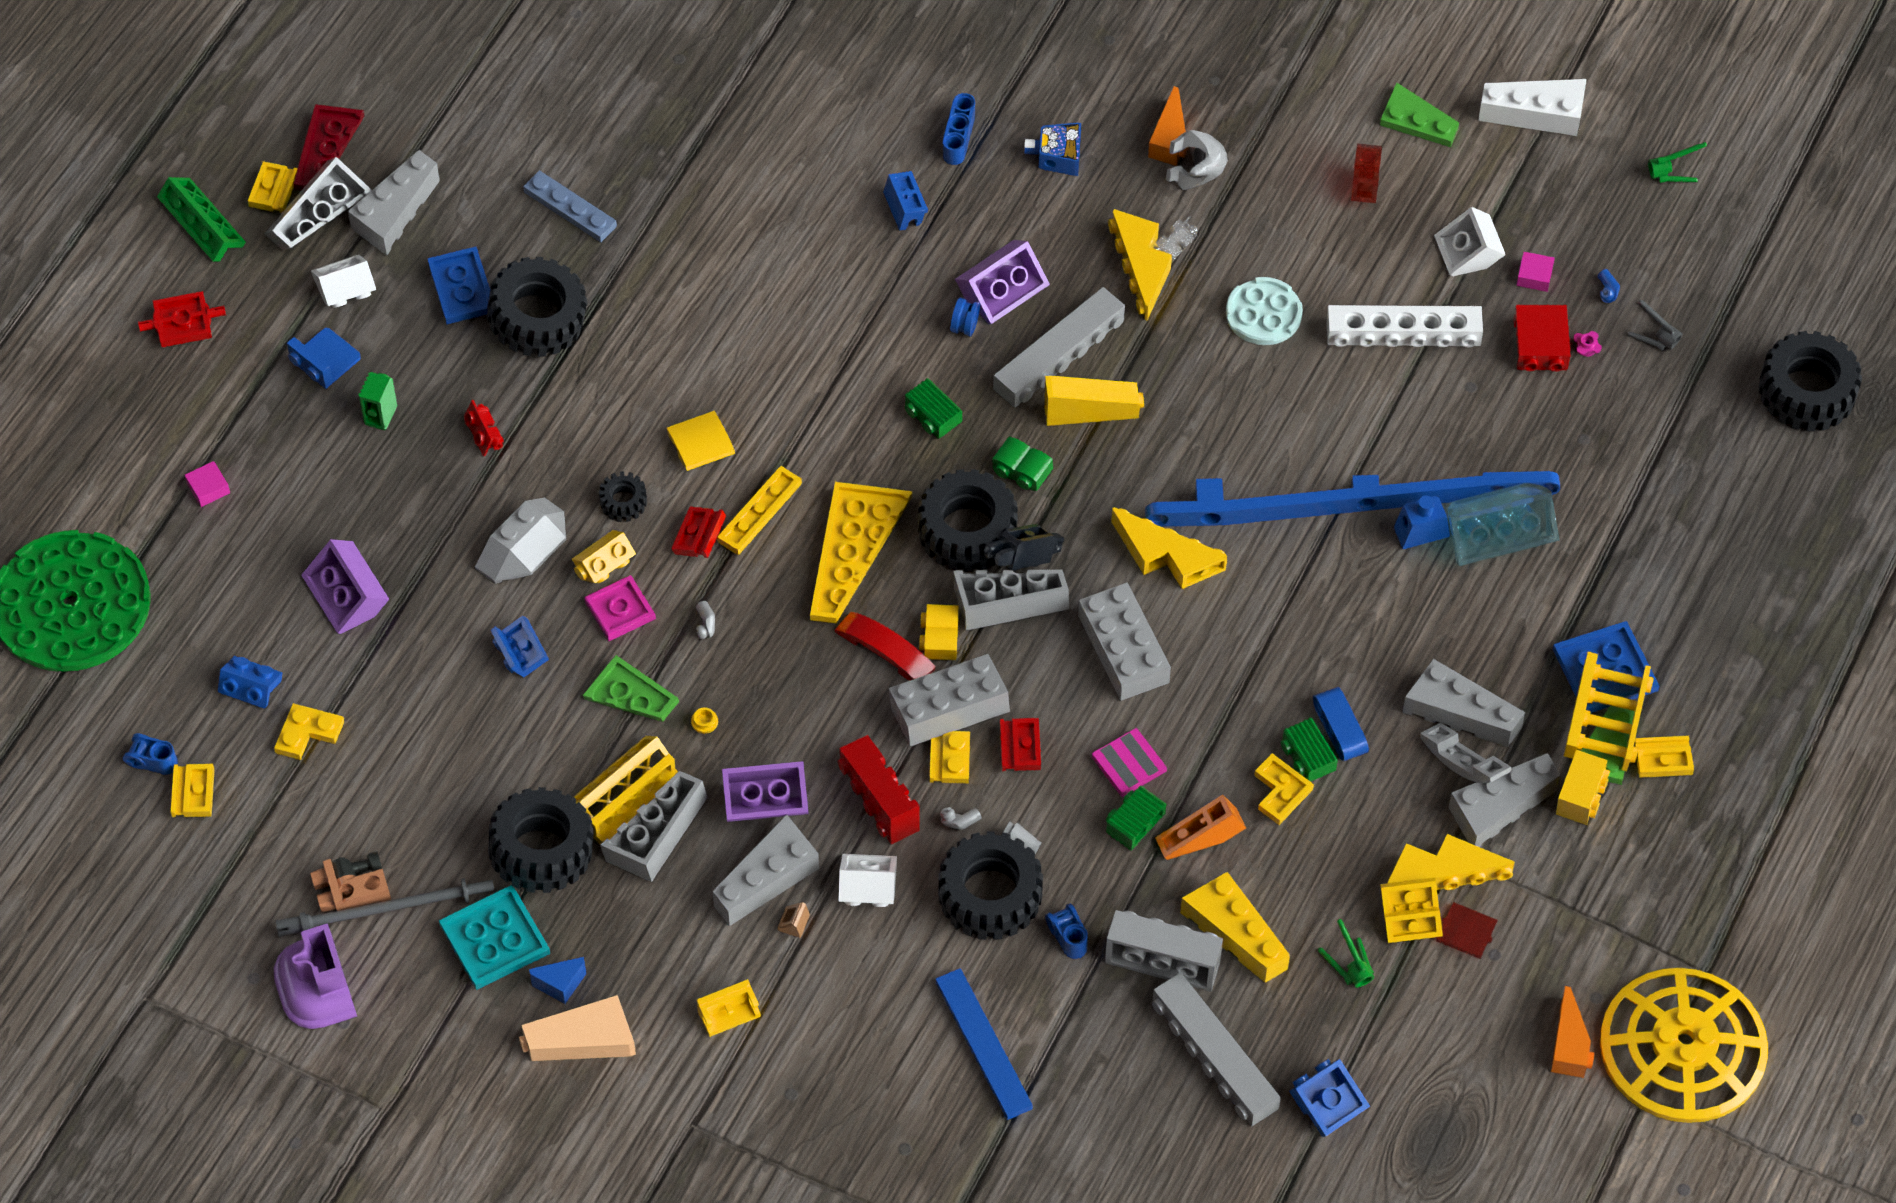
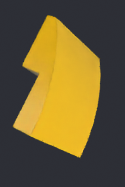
M715 411L667 427L668 436L676 447L678 457L687 471L735 454L728 434Z
M1435 877L1380 884L1388 943L1443 936Z

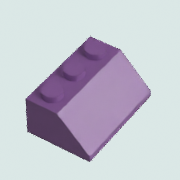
M1021 240L1011 241L955 279L967 302L972 304L974 302L980 303L979 314L988 324L994 323L1050 285L1028 241Z
M330 539L302 574L303 579L339 634L374 618L389 600L353 541Z
M803 761L722 769L727 822L809 814Z

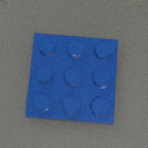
M1627 621L1553 645V652L1576 698L1587 652L1598 654L1596 664L1601 665V668L1637 677H1642L1645 666H1649ZM1651 669L1649 677L1654 678L1650 693L1645 692V695L1659 690V684ZM1600 678L1592 680L1591 687L1596 688L1595 691L1628 699L1638 697L1639 688ZM1593 701L1592 704L1587 703L1586 710L1592 713L1608 708L1611 705Z

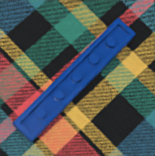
M961 968L936 978V985L1006 1119L1009 1120L1032 1110L1033 1105Z

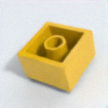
M1576 750L1558 798L1556 815L1587 825L1590 817L1595 819L1601 795L1598 793L1604 794L1609 780L1610 771L1606 770L1608 760Z

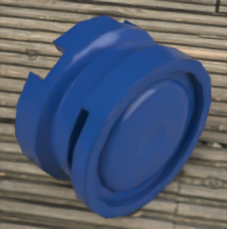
M959 298L953 311L950 331L956 334L963 332L968 337H972L979 317L980 303L974 302L972 304L964 298Z

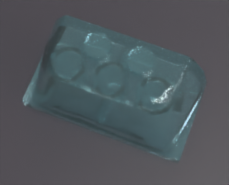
M1523 483L1456 500L1448 507L1456 563L1459 566L1560 541L1552 492L1538 484Z

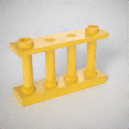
M1587 652L1563 756L1573 758L1576 750H1582V748L1624 758L1622 771L1627 772L1629 763H1635L1638 753V747L1634 746L1645 692L1650 693L1654 678L1649 677L1651 666L1646 665L1642 677H1637L1601 668V665L1596 664L1598 654ZM1600 678L1639 688L1637 701L1595 691L1596 688L1591 687L1592 680ZM1594 701L1634 711L1632 724L1590 714L1591 711L1586 710L1587 703L1592 704ZM1592 725L1629 734L1627 747L1586 738L1585 734H1581L1582 726Z

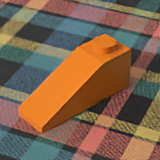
M1174 86L1149 142L1148 158L1177 166L1180 157H1185L1188 147L1183 151L1174 154L1170 153L1171 141L1186 132L1179 88Z
M1221 795L1161 833L1155 839L1164 858L1169 860L1224 843L1246 829V826L1237 808L1224 795Z
M1565 986L1560 1007L1551 1072L1584 1078L1586 1069H1592L1594 1052H1589L1591 1040L1572 989L1569 986Z

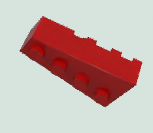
M866 735L839 748L840 759L837 760L838 766L844 775H849L854 793L857 796L861 795L863 798V806L869 816L873 815L876 819V827L882 837L886 836L892 845L919 832L920 805L915 799L910 800L908 796L909 790L904 783L899 785L893 768L891 766L885 768V758L871 738Z

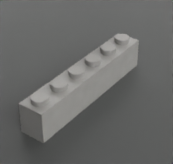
M1102 287L994 375L993 390L1014 408L1022 402H1027L1040 387H1045V376H1055L1057 373L1064 372L1073 360L1084 356L1089 347L1094 343H1100L1113 328H1118L1124 321L1125 305Z
M1181 972L1154 989L1152 1005L1155 1011L1160 1016L1164 1015L1169 1022L1168 1025L1173 1034L1177 1037L1180 1035L1184 1040L1188 1053L1192 1057L1196 1056L1199 1059L1204 1073L1209 1078H1214L1218 1083L1220 1093L1225 1099L1230 1098L1235 1105L1238 1116L1242 1120H1247L1251 1126H1254L1279 1109L1281 1097Z

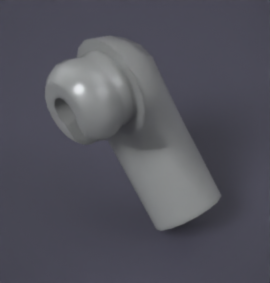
M701 601L697 604L696 609L703 620V625L697 626V635L700 639L711 638L715 633V614L708 602Z
M950 807L944 808L940 812L942 824L945 827L963 830L982 819L977 808H973L963 815L956 814Z

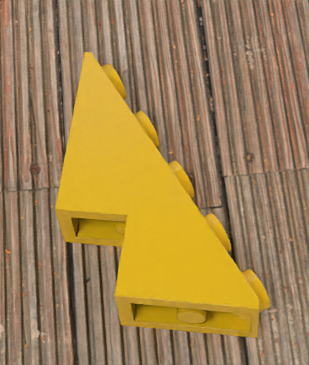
M1114 209L1113 218L1108 219L1109 230L1111 234L1115 233L1117 253H1122L1124 273H1129V287L1131 293L1137 296L1136 306L1139 315L1143 314L1144 319L1147 321L1171 270L1172 254L1154 249L1158 239L1159 223Z
M1112 508L1111 522L1143 575L1167 565L1181 589H1184L1226 570L1227 555L1222 550L1210 548L1201 544L1196 539H1189L1179 535L1170 528L1160 527L1149 519H1141L1130 514L1125 509Z
M1447 834L1437 856L1406 843L1388 883L1435 877L1437 890H1453L1467 884L1480 885L1494 879L1500 881L1507 880L1513 876L1512 872L1515 862Z

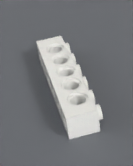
M1328 305V345L1340 347L1346 345H1361L1364 347L1372 345H1387L1389 347L1481 346L1483 335L1482 306Z

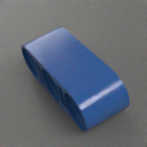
M961 93L955 96L943 138V159L950 165L962 163L966 156L975 120V99L968 93Z
M1336 687L1313 695L1315 710L1340 760L1344 762L1368 753L1369 747L1366 737L1341 688Z

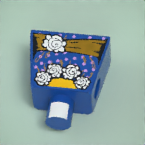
M1081 123L1042 126L1040 140L1025 139V154L1039 155L1040 169L1078 176Z

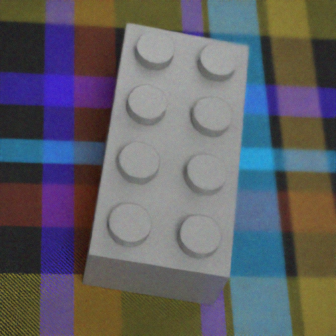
M1128 582L1079 600L1078 617L1121 701L1170 682L1171 667Z
M989 654L889 688L891 709L910 746L1010 712L1008 691Z
M1116 910L1107 936L1105 963L1166 980L1173 978L1181 972L1192 987L1212 992L1220 965L1223 938L1211 932H1197L1184 925L1175 926L1167 924L1158 918L1148 919L1138 916L1131 911L1122 912Z

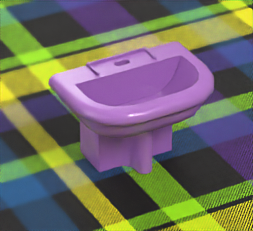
M328 923L302 931L303 940L286 947L277 957L274 965V981L287 1017L296 1025L309 1029L323 1028L357 1017Z

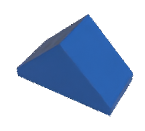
M584 957L532 968L529 969L533 987L566 1004L585 977L586 968Z

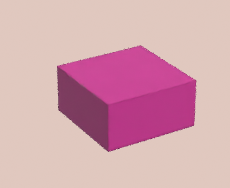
M1523 252L1516 286L1548 292L1555 258Z
M214 461L185 474L187 485L201 507L230 494L229 485Z

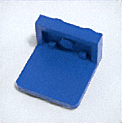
M330 328L321 330L305 345L295 337L287 342L289 360L325 389L361 359L360 353Z

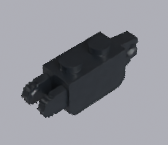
M1038 524L1010 528L1001 534L999 541L986 545L984 555L989 559L995 558L997 565H1004L1009 570L1016 571L1025 567H1037L1041 564L1050 563L1052 555L1061 552L1064 537L1058 533H1049Z

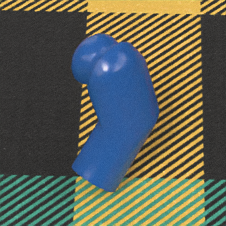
M1604 269L1597 276L1604 285L1603 290L1600 291V297L1603 302L1612 303L1617 299L1620 285L1609 270Z

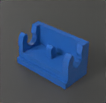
M912 171L889 174L883 193L899 231L906 230L911 220H914L916 226H919L923 221L924 214L928 212V208Z

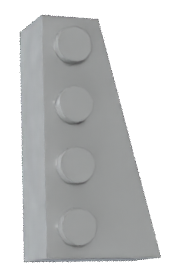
M418 150L348 211L351 229L387 256L391 251L392 244L403 234L406 224L415 217L418 207L424 204L439 183L437 163Z
M337 157L332 158L322 166L264 234L282 251L289 249L353 206L372 190Z
M963 570L953 571L954 591L966 630L1069 609V589L1063 570H1028L1027 573L1003 570V573L987 574V570H976V574H963Z
M1435 659L1432 660L1406 695L1403 707L1404 714L1411 716L1416 714L1425 717L1424 720L1435 723V721L1450 725V729L1459 732L1465 730L1474 733L1475 737L1505 747L1511 744L1521 730L1525 715L1524 711Z
M1547 753L1511 768V772L1492 782H1476L1452 792L1449 810L1468 843L1481 847L1483 842L1489 838L1492 839L1510 822H1515L1525 811L1534 808L1557 791L1560 773Z
M681 771L675 774L655 793V798L647 805L643 804L637 810L636 816L628 823L624 822L610 840L606 839L600 845L605 861L652 882L708 798L703 781Z
M788 815L714 889V907L729 926L819 869L818 852Z

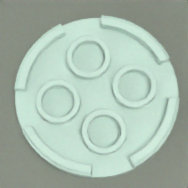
M1257 277L1255 280L1240 286L1237 285L1232 290L1227 300L1226 318L1233 332L1243 340L1258 345H1273L1287 340L1297 331L1302 320V302H1300L1295 292L1292 291V287L1285 282L1270 277Z

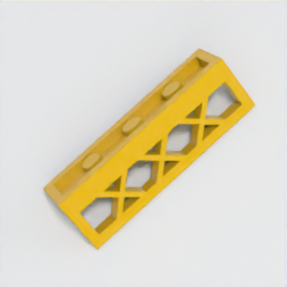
M646 735L574 796L576 804L580 802L592 819L593 815L588 810L589 807L595 802H603L604 809L612 802L610 800L611 789L615 785H622L624 792L632 785L630 784V776L635 768L643 769V776L652 768L649 767L651 755L658 750L662 758H664L668 751L657 736Z
M669 753L591 819L593 838L600 845L606 839L610 840L624 822L628 823L636 816L637 810L643 804L647 805L655 798V793L678 773L675 769V760Z

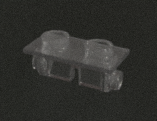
M1191 216L1183 222L1178 219L1169 229L1172 232L1167 238L1163 235L1153 245L1157 250L1172 254V262L1183 251L1177 242L1185 249L1197 237V227L1187 223Z

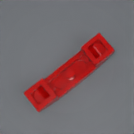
M850 612L835 629V633L855 646L858 643L862 644L897 667L898 674L909 681L931 674L935 670V665L911 643L888 627L867 616Z

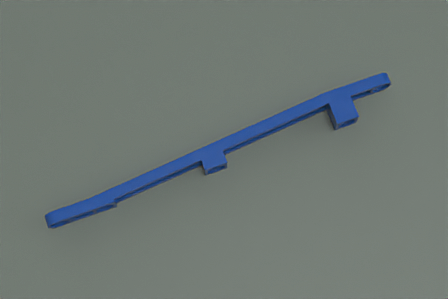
M1552 471L1482 473V476L1379 486V475H1352L1351 488L1224 500L1222 478L1196 479L1195 501L1154 502L1148 504L1145 507V518L1160 527L1217 526L1401 508L1407 503L1419 501L1422 496H1438L1441 503L1501 497L1550 496L1559 492L1560 480L1559 475Z

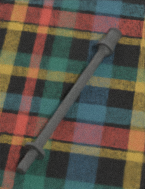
M465 878L461 879V886L314 916L302 912L300 916L275 920L278 936L282 937L327 923L330 924L458 897H464V901L467 903L469 902L468 895L494 890L493 880L466 885Z

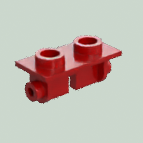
M471 400L464 415L465 424L470 428L475 444L479 447L482 455L486 456L489 448H494V450L501 449L504 439L497 426L488 427L493 426L495 423L488 407L483 404L476 406L474 400Z

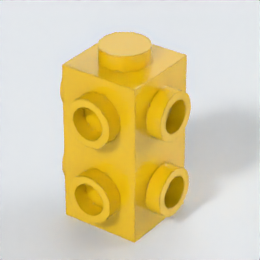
M612 530L572 558V561L576 566L574 568L575 573L581 580L601 583L609 577L611 571L626 566L630 562L629 559L636 553L624 532Z

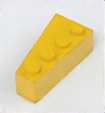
M1228 872L1182 898L1180 913L1187 919H1192L1203 932H1211L1223 938L1222 948L1226 951L1229 950L1238 957V961L1263 982L1266 983L1288 970L1290 954Z

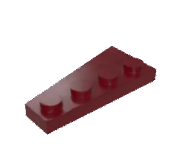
M315 104L294 181L295 190L302 191L328 160L335 157L340 159L365 117L364 110Z

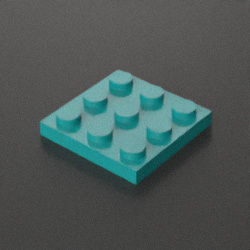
M512 885L439 920L442 931L476 990L551 954L550 948Z

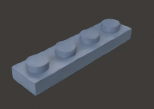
M540 170L523 186L524 193L600 243L617 227L615 219Z

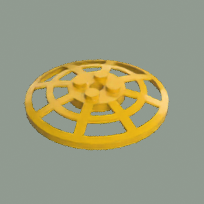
M1661 969L1634 979L1622 988L1611 1001L1605 1013L1600 1031L1602 1061L1616 1088L1640 1109L1670 1121L1685 1123L1705 1122L1735 1111L1757 1089L1764 1075L1768 1059L1766 1031L1760 1015L1752 1003L1727 981L1696 969ZM1662 976L1675 977L1676 987L1658 990L1646 998L1633 990L1639 984ZM1686 976L1710 981L1724 988L1728 993L1719 999L1705 990L1687 987ZM1677 994L1678 1007L1666 1012L1653 1003L1663 997ZM1689 995L1701 997L1710 1001L1713 1005L1705 1012L1692 1008L1689 1005ZM1625 997L1637 1005L1630 1017L1627 1033L1610 1035L1613 1015L1619 1003ZM1736 1000H1739L1753 1017L1759 1037L1743 1035L1738 1018L1729 1008ZM1644 1011L1657 1019L1653 1031L1636 1032L1638 1020ZM1723 1012L1731 1022L1735 1034L1719 1032L1713 1020ZM1687 1034L1693 1039V1042L1691 1044H1683L1679 1041L1678 1036ZM1637 1043H1652L1657 1058L1649 1066L1640 1055ZM1628 1044L1632 1060L1642 1072L1631 1085L1619 1071L1611 1052V1046ZM1719 1044L1736 1045L1734 1057L1728 1067L1716 1057ZM1744 1046L1760 1049L1757 1069L1746 1086L1734 1075L1742 1060ZM1666 1065L1671 1069L1683 1072V1083L1668 1080L1658 1073ZM1708 1065L1719 1074L1709 1081L1695 1083L1694 1071L1701 1070ZM1652 1081L1667 1090L1683 1093L1684 1110L1658 1104L1646 1098L1640 1092ZM1726 1082L1737 1094L1732 1099L1718 1106L1695 1110V1093L1712 1090Z

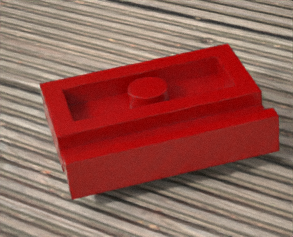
M690 506L671 549L674 554L693 557L703 555L704 558H708L726 518L724 511L721 509L714 511L711 508Z
M1015 718L1012 721L1000 719L1002 771H1006V769H1014V771L1041 770L1039 718Z

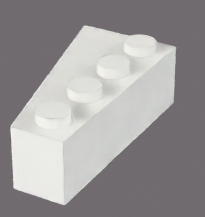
M1586 79L1485 83L1478 121L1577 136Z

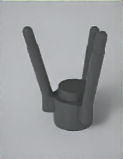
M1640 300L1639 304L1662 325L1656 333V337L1659 339L1657 341L1631 331L1628 332V336L1656 346L1661 351L1665 347L1672 350L1682 338L1683 333L1669 325L1646 302Z

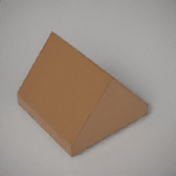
M801 902L787 906L777 930L801 938L810 916L806 904Z

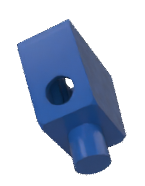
M1422 496L1419 501L1405 504L1394 525V530L1402 549L1450 536L1447 515L1438 496Z

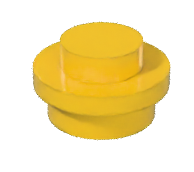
M703 707L692 715L691 724L698 733L707 734L716 729L718 717L714 711Z

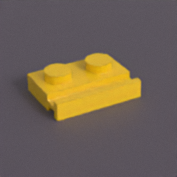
M263 161L248 199L249 207L272 212L277 210L282 213L286 209L293 191L298 168L288 169L284 165Z
M952 731L931 739L930 783H934V781H942V783H969V731Z
M1689 736L1635 738L1634 746L1638 747L1636 760L1639 778L1693 775L1694 765L1691 746L1689 745Z
M174 764L171 799L172 817H176V815H184V817L212 816L213 764H186V766Z

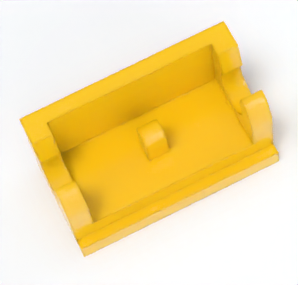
M748 979L697 999L698 1013L709 1037L761 1017L758 1001Z

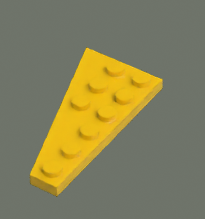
M835 482L811 606L810 620L837 623L912 499V491Z

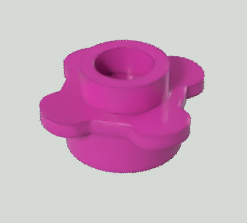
M1594 331L1586 334L1576 333L1573 340L1577 343V353L1586 357L1599 353L1602 346L1597 340L1598 333Z

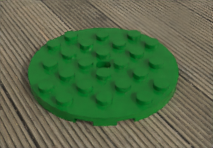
M68 530L42 536L19 549L15 553L16 556L7 566L3 565L0 570V640L13 655L37 668L67 672L88 669L102 664L117 656L134 641L143 628L149 613L151 592L142 563L128 547L125 548L117 543L114 538L98 532H94V534L79 533L78 530ZM70 596L77 598L73 606L65 604L64 600Z

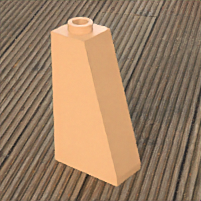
M618 995L522 1025L523 1036L519 1037L523 1053L529 1052L531 1061L628 1057L636 1055L634 1040Z

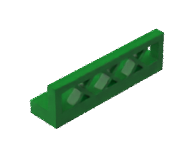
M168 177L157 196L158 199L213 262H220L228 248H243L246 243L245 240L191 178Z

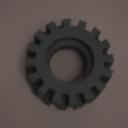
M622 471L620 476L617 477L616 473L611 474V480L606 477L604 484L601 483L600 506L605 515L609 514V519L614 520L616 516L617 522H622V518H626V522L631 521V516L637 519L639 512L643 514L645 511L644 507L647 506L646 488L639 476L634 478L631 472L628 473V476H625L624 471ZM622 491L633 494V498L627 502H617L613 499V496Z

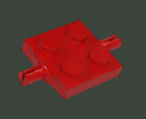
M203 291L153 300V319L138 321L140 332L155 329L159 335L161 347L212 338L210 329L211 318L226 316L224 305L209 308L205 302Z

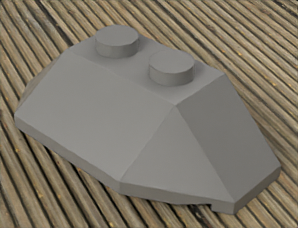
M545 497L525 501L489 537L475 566V570L495 584L502 582V580L532 575L566 541L564 511Z

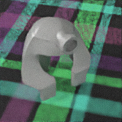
M1189 130L1171 141L1170 153L1174 154L1190 147V154L1195 165L1190 173L1184 170L1182 166L1167 169L1166 180L1169 182L1176 181L1182 190L1198 187L1217 178L1223 172L1228 162L1224 146L1207 133Z

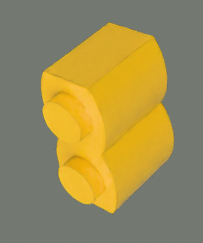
M927 604L926 612H921V628L926 629L925 635H920L919 651H925V656L928 659L956 660L959 605Z

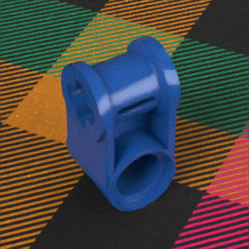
M139 733L132 736L133 743L129 752L123 756V761L126 764L137 769H145L162 775L173 773L174 764H178V759L170 742Z
M1069 903L1065 909L1053 914H1045L1048 928L1052 935L1056 937L1066 956L1072 959L1083 957L1088 948V933L1079 919L1074 906ZM1071 940H1079L1080 942H1079V943H1072V942H1070V941H1071Z

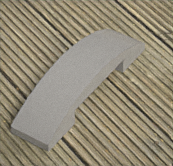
M1442 723L1420 733V738L1443 764L1468 780L1489 783L1511 772V766L1495 756L1484 759L1459 743L1458 733Z

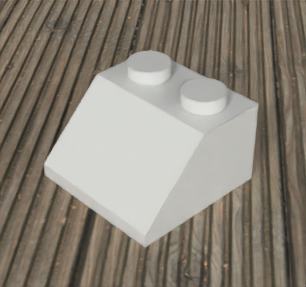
M1470 207L1434 235L1451 276L1487 269L1506 255L1490 215L1473 207Z
M359 254L311 270L324 303L328 306L332 305L333 308L347 304L346 300L356 297V299L366 298L371 295V291L376 290L368 263Z
M843 854L839 873V902H845L846 905L850 906L872 903L876 907H886L888 904H893L897 856Z

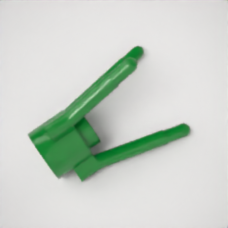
M1703 142L1667 156L1649 159L1648 169L1651 178H1659L1660 183L1668 181L1697 182L1698 179L1696 177L1668 176V173L1672 172L1671 160L1707 146V143Z
M1338 919L1337 923L1354 959L1347 966L1348 972L1323 948H1318V952L1344 978L1347 985L1353 983L1356 988L1365 986L1374 979V971L1369 964L1362 940L1359 937L1356 938L1361 956L1360 959L1342 919Z

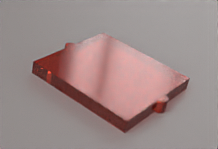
M1453 902L1447 917L1442 919L1443 936L1437 937L1436 941L1481 959L1487 944L1492 942L1491 936L1498 920Z

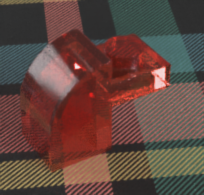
M1357 143L1351 201L1376 203L1382 146Z

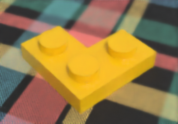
M293 703L274 747L275 753L301 760L310 738L336 744L344 724V717Z
M1273 753L1255 770L1254 776L1272 789L1259 804L1258 810L1278 825L1290 815L1314 788L1313 783Z

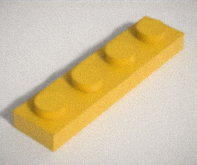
M780 466L718 535V543L739 555L801 486L802 478Z

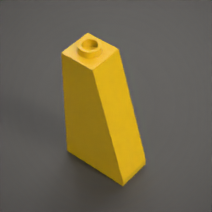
M1045 376L1044 408L1047 426L1139 418L1140 408H1144L1143 392L1138 393L1137 383Z

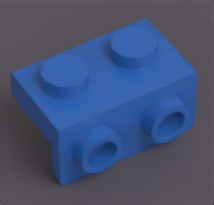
M521 616L503 630L497 627L491 629L494 636L492 641L495 647L503 653L505 657L503 662L511 673L516 672L522 677H526L549 660L526 617Z
M234 656L220 669L218 692L255 706L266 708L270 692L281 682L283 672L274 670L270 666L251 662L244 657Z

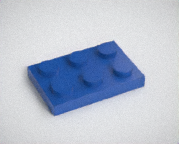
M477 247L427 259L446 324L487 314L490 288Z

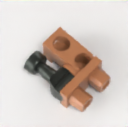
M377 851L368 853V859L350 862L344 857H339V859L332 862L331 859L323 861L324 868L310 873L315 890L330 886L331 889L329 892L317 895L321 912L335 909L339 911L391 900ZM368 870H371V871H372V872H369V873H366V874H362V875L357 876L358 874H361V873L366 872V871H368Z

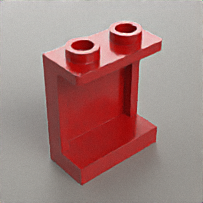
M1516 305L1513 323L1514 327H1516L1517 370H1551L1555 372L1568 370L1571 354L1567 305Z

